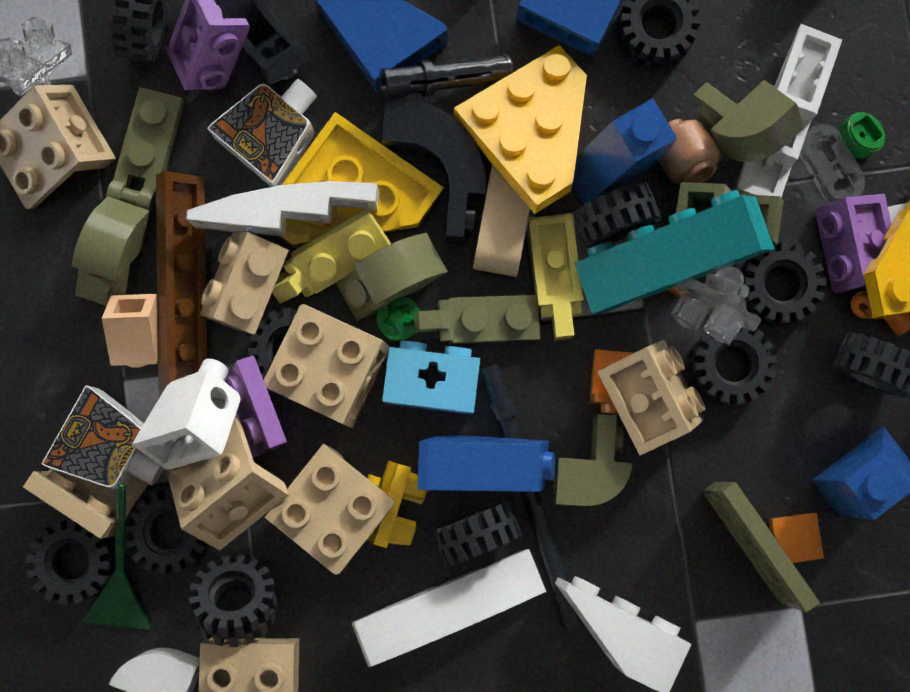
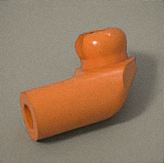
M867 290L857 292L851 299V310L859 318L873 319ZM908 313L874 318L884 319L897 337L910 330V315Z

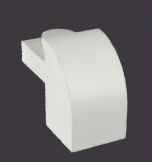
M173 648L151 649L121 666L112 677L109 685L126 692H193L199 678L200 658Z

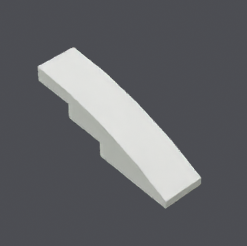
M803 24L799 26L774 87L797 103L804 129L775 154L761 160L744 162L734 191L737 190L739 194L782 197L791 168L798 160L810 122L818 112L842 39Z
M326 181L279 185L231 195L187 210L186 219L195 228L249 232L251 234L285 237L287 219L331 224L333 206L356 209L368 208L369 210L378 211L380 193L377 183Z
M526 549L483 568L470 571L439 586L419 592L352 622V626L368 667H371L503 612L546 592L530 550Z

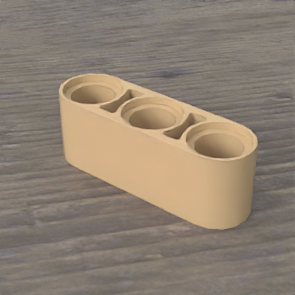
M493 164L473 269L517 277L530 208Z

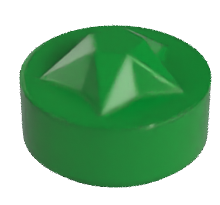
M865 112L854 113L842 122L838 130L839 140L843 148L856 158L865 159L880 150L885 143V133L882 125L875 117Z
M407 297L398 298L378 310L376 318L378 328L391 341H408L417 334L415 333L414 314H418L420 309L411 299Z

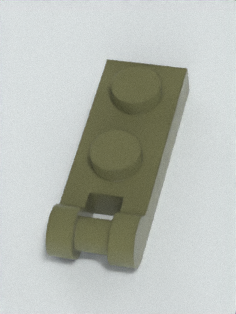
M139 87L113 181L109 184L106 197L108 196L150 210V217L154 214L156 209V174L167 171L185 102L181 97ZM132 179L145 181L140 191L130 189Z

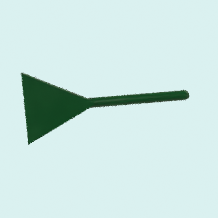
M120 483L116 487L114 573L83 622L151 630L152 627L124 573L126 486Z

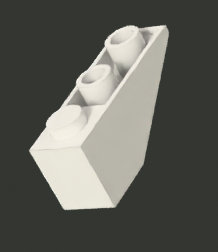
M577 576L574 577L572 583L558 577L555 584L612 664L629 678L658 692H670L691 647L689 642L677 636L681 628L656 615L652 623L638 617L640 607L618 596H615L612 603L597 596L600 590L599 587Z

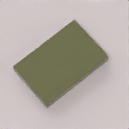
M715 482L703 490L705 492L703 493L779 603L806 613L820 603L736 482Z

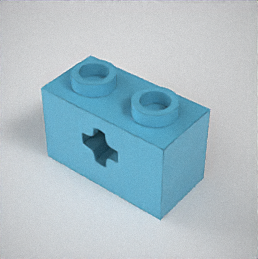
M400 341L399 348L389 347L382 399L384 404L473 415L480 358L471 357V349L446 346L444 354L426 352L427 344L412 341ZM429 366H437L438 373L446 376L445 381H438L436 383L435 389L427 388L426 380L419 378L420 373H427L429 371Z

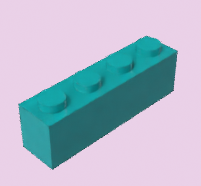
M737 190L711 199L712 208L696 213L695 208L686 209L669 216L670 224L657 230H654L653 225L644 226L627 234L629 241L614 247L613 241L588 249L589 257L575 262V266L591 313L610 312L775 250L756 196H740Z

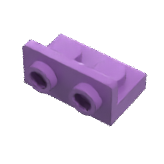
M185 0L170 39L167 53L184 90L224 88L249 32L250 26L245 18L223 19L221 8L216 5L214 0Z
M885 194L845 197L815 210L831 288L834 294L866 287L863 274L871 260L879 256L886 243L883 238L891 226Z
M254 355L236 361L228 370L229 372L224 382L239 393L241 400L236 414L239 416L252 458L276 450L287 441Z

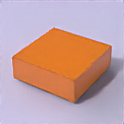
M817 513L768 519L770 532L792 563L824 559Z

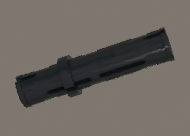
M507 54L432 64L430 60L418 61L416 66L380 69L379 87L382 96L385 98L420 93L423 97L433 96L435 91L494 84L514 72L513 63Z

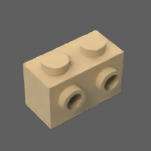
M233 232L231 237L226 239L218 257L220 265L215 278L209 281L202 295L201 304L203 307L200 316L237 331L255 335L289 250L249 232Z
M213 638L204 640L200 643L199 692H298L300 638H254L255 642L248 645L245 638H239V647H230L227 638H225L223 646L214 644Z

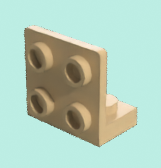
M34 85L0 120V165L26 209L36 208L74 171L104 169L116 159L73 85Z
M302 304L299 306L263 381L266 388L353 429L388 356L389 346L383 340Z
M664 340L645 347L598 371L639 455L691 432L704 420L701 413L706 409L703 399L695 386L688 387L680 372L685 369L679 352L673 345L668 347Z
M238 414L235 415L227 442L220 456L166 470L181 529L218 550L225 547L289 496L286 485L282 480L254 463Z
M323 444L288 487L289 496L272 508L265 518L333 574L337 575L343 571L388 514L395 501L343 459L344 457L332 447Z
M51 468L48 471H33L24 484L23 488L100 539L115 536L116 489L108 488ZM133 475L126 485L125 521L130 510L134 509L136 503L150 485Z

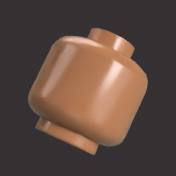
M675 119L668 122L677 140L666 156L659 161L660 166L672 183L679 185L681 182L703 183L717 170L716 164L720 158L718 145L705 125L698 120L683 121L682 119Z

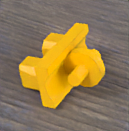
M391 461L387 462L380 489L395 501V504L367 539L374 545L387 548L388 543L398 545H410L412 543L416 522L397 516L402 499L422 504L427 490L417 489L418 475L410 472L411 467ZM368 474L367 479L379 487L381 478Z

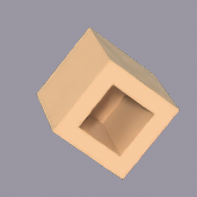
M157 294L111 295L102 316L111 366L127 365L139 368L148 364H157Z

